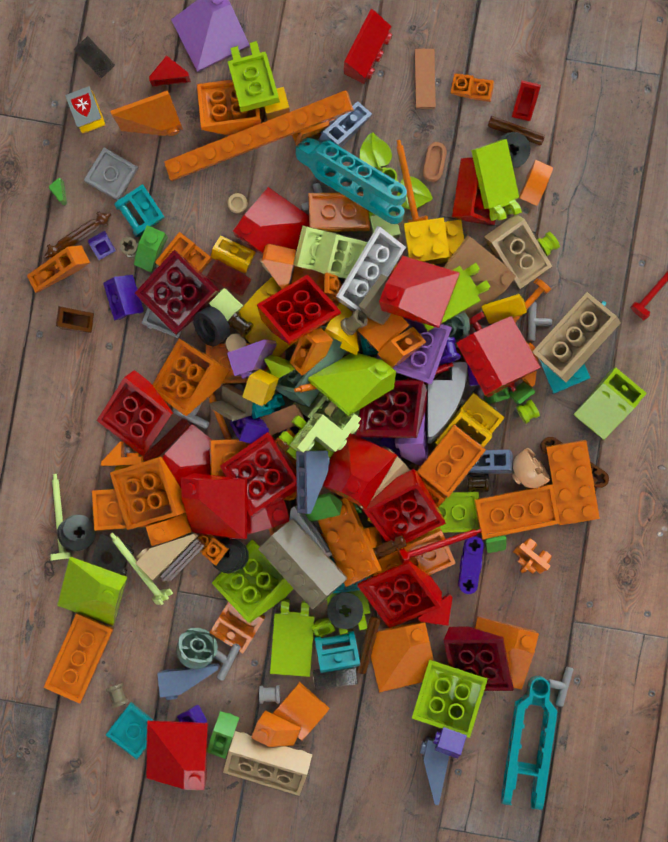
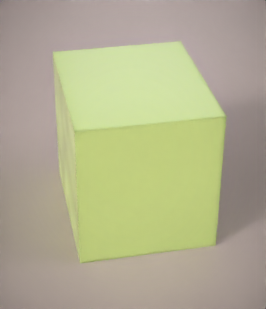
M395 211L389 213L392 216H396ZM377 215L370 216L369 222L372 234L377 226H379L395 239L400 237L401 233L398 224H390Z
M225 288L209 303L211 307L221 311L227 321L235 312H239L243 307Z

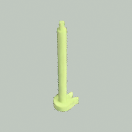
M53 474L52 487L56 528L58 529L61 522H63L59 479H57V474ZM58 540L59 553L50 554V560L69 559L71 552H66V549Z
M111 533L110 536L113 539V543L154 594L152 597L154 603L163 605V601L168 600V596L173 594L171 589L159 590L154 582L136 564L137 560L119 537Z

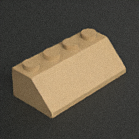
M586 292L532 353L564 382H567L621 322L615 314Z
M235 731L223 773L300 796L308 774L312 754L287 746L268 747L252 739V736L247 733Z

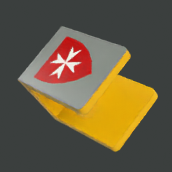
M90 86L65 95L75 123L83 134L105 126V121Z

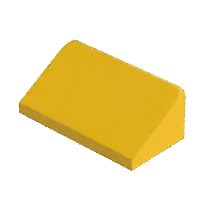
M220 235L212 248L211 257L238 271L246 273L256 252Z
M520 294L482 306L489 324L497 323L510 316L513 318L527 313L524 299Z

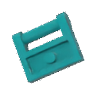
M143 184L114 203L116 209L121 211L132 227L135 237L141 236L147 225L153 227L165 219V216ZM130 201L145 222L142 225L138 224L126 206Z
M354 631L326 638L314 637L320 673L360 666ZM350 643L349 646L323 650L322 646Z

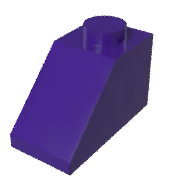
M252 415L234 421L231 420L230 422L239 441L253 443L269 432V428L264 420L260 418L253 419Z

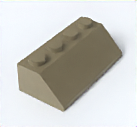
M291 519L275 532L259 548L261 553L312 609L320 606L348 579L294 519Z

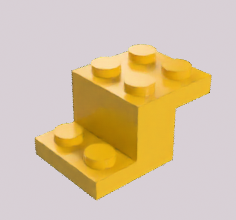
M444 218L404 223L408 258L429 264L445 263L449 261L464 241L461 219L444 222Z
M473 392L435 443L438 445L450 428L456 425L478 444L485 447L492 438V433L505 417Z

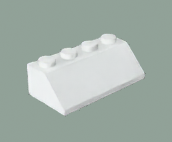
M377 226L336 295L338 301L352 311L360 310L359 304L381 274L387 277L390 275L406 247L384 229Z

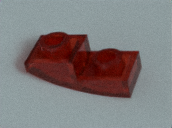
M218 259L215 260L207 274L208 278L240 296L244 294L252 280Z

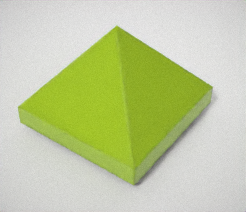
M319 618L311 627L316 637L320 638L336 631L329 618Z

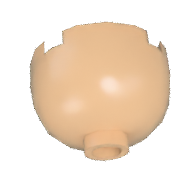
M526 448L513 461L512 468L514 474H512V477L517 484L522 483L525 487L531 489L538 488L549 482L550 477L542 462H538L536 458H533L536 456L531 449Z

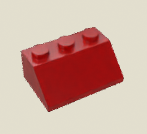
M373 9L369 11L344 61V74L363 84L366 83L367 79L371 80L375 72L373 67L376 62L379 63L384 54L382 49L385 44L389 45L393 36L391 34L392 26Z
M473 157L461 158L452 217L466 222L495 225L496 220L491 221L490 209H484Z

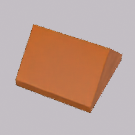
M268 244L265 246L262 262L280 288L284 289L289 286L296 250Z

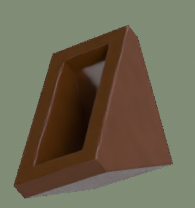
M58 306L56 327L62 330L92 333L94 313Z

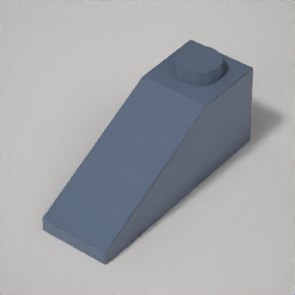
M357 101L352 106L354 111L340 116L323 131L318 141L329 140L342 148L371 117L372 113ZM328 152V153H326V154L329 155V156H334V155H335L334 152Z
M486 450L468 473H513V453L511 450Z
M296 451L297 513L311 514L328 473L330 462L328 451H304V453Z
M219 663L209 664L207 667L194 670L187 667L160 670L157 673L160 697H166V700L177 699L178 695H181L217 671L220 667Z
M426 736V741L421 743L420 753L423 754L422 757L434 804L439 805L449 756L435 751L436 744L433 743L434 738Z

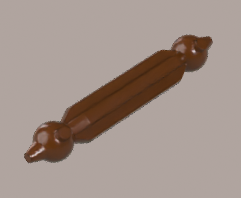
M97 212L98 216L96 219L89 220L66 235L55 246L47 245L48 249L44 257H53L66 247L75 245L96 231L100 225L108 226L107 222L111 213Z

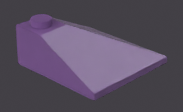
M197 0L171 19L197 72L232 56L230 49L232 47L238 46L239 52L250 47L229 0Z
M404 318L409 326L402 333L414 327L426 343L393 369L396 373L432 385L452 327L441 324L440 328L435 327L427 332L423 323Z

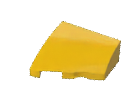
M339 303L338 309L341 311V314L330 320L325 332L330 337L342 342L340 348L357 355L359 351L357 331L353 335H348L341 327V321L344 318L351 317L353 314L346 306Z

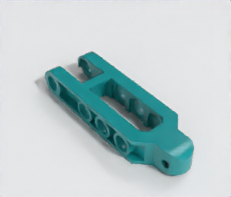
M305 138L295 147L297 160L309 167L318 180L390 224L402 222L404 219V208L401 205L406 201L407 189L404 185L329 140L319 142L312 138ZM334 152L336 155L329 156L326 153ZM350 162L352 165L345 166L342 163ZM331 172V173H334L335 175L332 176V177H329V176H326L325 174ZM360 172H367L368 175L362 176V175H360L359 173H360ZM343 182H348V183H350L351 185H350V186H343L342 183H343ZM397 191L400 192L401 195L394 196L392 192ZM363 192V196H359L357 193ZM395 211L398 212L399 215L392 216L389 213Z
M542 676L531 677L528 681L526 694L515 701L501 791V804L512 805L511 801L513 789H516L517 775L525 774L534 776L531 809L542 810L544 806L558 711L549 700L550 684ZM529 705L541 706L544 710L536 764L518 761L519 749L522 748L520 743L522 729L525 728L523 723L525 708L527 709Z

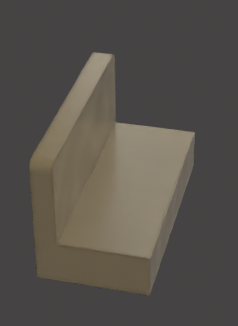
M382 274L359 304L360 310L366 317L381 325L391 315V313L382 311L379 303L386 282L389 279Z
M230 384L222 385V400L209 404V408L232 421L252 415V401L243 398L244 392Z

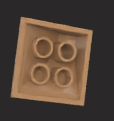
M467 236L443 268L453 270L461 266L464 271L469 266L477 263L480 268L479 273L471 276L474 284L477 286L486 280L488 281L490 288L479 295L481 301L465 310L470 319L482 309L483 305L491 303L504 293L516 275L474 239Z

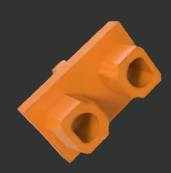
M531 538L515 547L513 552L520 557L517 562L522 565L520 568L521 573H525L528 570L532 574L535 571L542 574L550 568L549 562L552 555L544 550L539 555L534 553L533 550L537 544Z

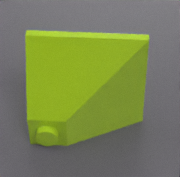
M350 353L308 377V381L349 416L394 389L396 371L381 359L357 353V355Z
M253 539L246 545L249 552L246 566L234 573L227 574L221 572L212 582L216 589L248 623H251L282 601L294 589L259 550L260 546Z
M70 557L57 606L113 626L127 577Z
M429 660L412 719L439 728L445 727L467 735L470 738L488 679Z

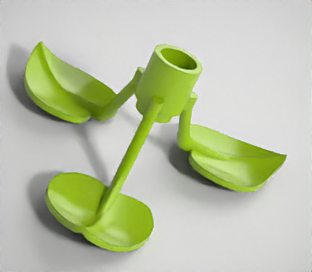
M373 132L370 133L360 148V159L399 182L396 171L385 167L392 158V151L389 145ZM410 176L416 207L419 208L430 202L433 197L424 183ZM406 195V201L401 206L410 210ZM369 211V218H370V216H373L374 214Z

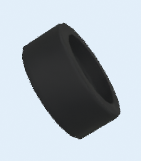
M209 306L195 314L193 318L195 331L207 345L217 346L230 336L229 323L217 308Z

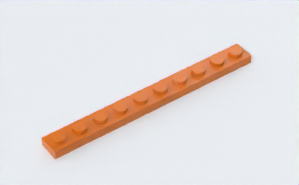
M346 90L164 161L169 179L171 181L177 180L352 112L354 110L348 92Z

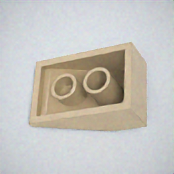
M517 214L484 236L496 257L516 275L513 281L519 289L552 267L527 222Z
M194 533L153 548H145L138 554L137 558L139 560L136 564L151 580H154L199 537V534Z

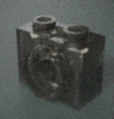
M100 534L90 564L126 576L128 571L125 568L127 559L113 543L110 535ZM121 540L130 553L134 555L135 550L132 549L134 544ZM106 552L113 555L111 563H107L104 560Z

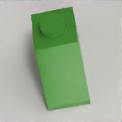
M147 225L138 244L134 265L152 273L156 265L155 262L159 258L168 236L164 232Z
M220 711L207 753L226 759L239 717Z

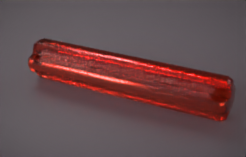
M182 418L143 456V460L148 461L158 458L188 429L190 423L185 418Z

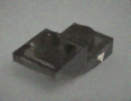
M88 36L74 48L79 57L101 79L115 66L109 57Z
M356 667L320 673V669L313 670L315 691L358 684Z

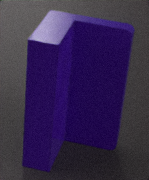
M133 275L113 277L103 283L114 321L121 320L129 315L140 314L144 311L141 300L135 294L137 287Z

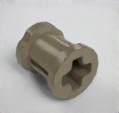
M123 238L120 242L121 251L125 256L134 258L138 243L134 238ZM127 245H129V246L132 245V246L134 247V249H133V250H131V249L128 250V249L126 248V246H127Z
M356 310L351 317L344 318L341 321V327L346 334L353 335L358 328L365 327L368 320L362 311Z
M123 683L106 688V692H109L113 703L111 705L112 708L129 702L125 698L122 689Z

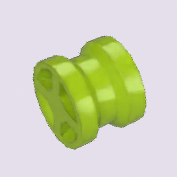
M550 231L545 234V237L537 239L546 256L550 255L552 250L560 248L558 240Z
M531 399L526 401L525 405L516 407L519 416L525 424L529 423L530 419L540 416L537 407Z

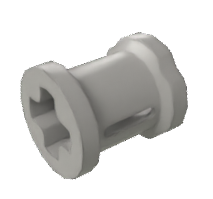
M280 685L269 688L259 686L260 704L264 702L280 704Z

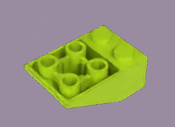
M613 368L573 415L600 438L605 440L647 393L619 369Z

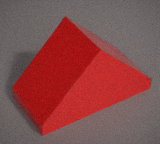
M166 55L149 76V81L153 87L191 82V78L185 69Z
M521 80L513 107V118L531 121L541 88L540 84Z
M447 593L441 599L440 608L420 615L417 618L420 622L449 626L453 597Z

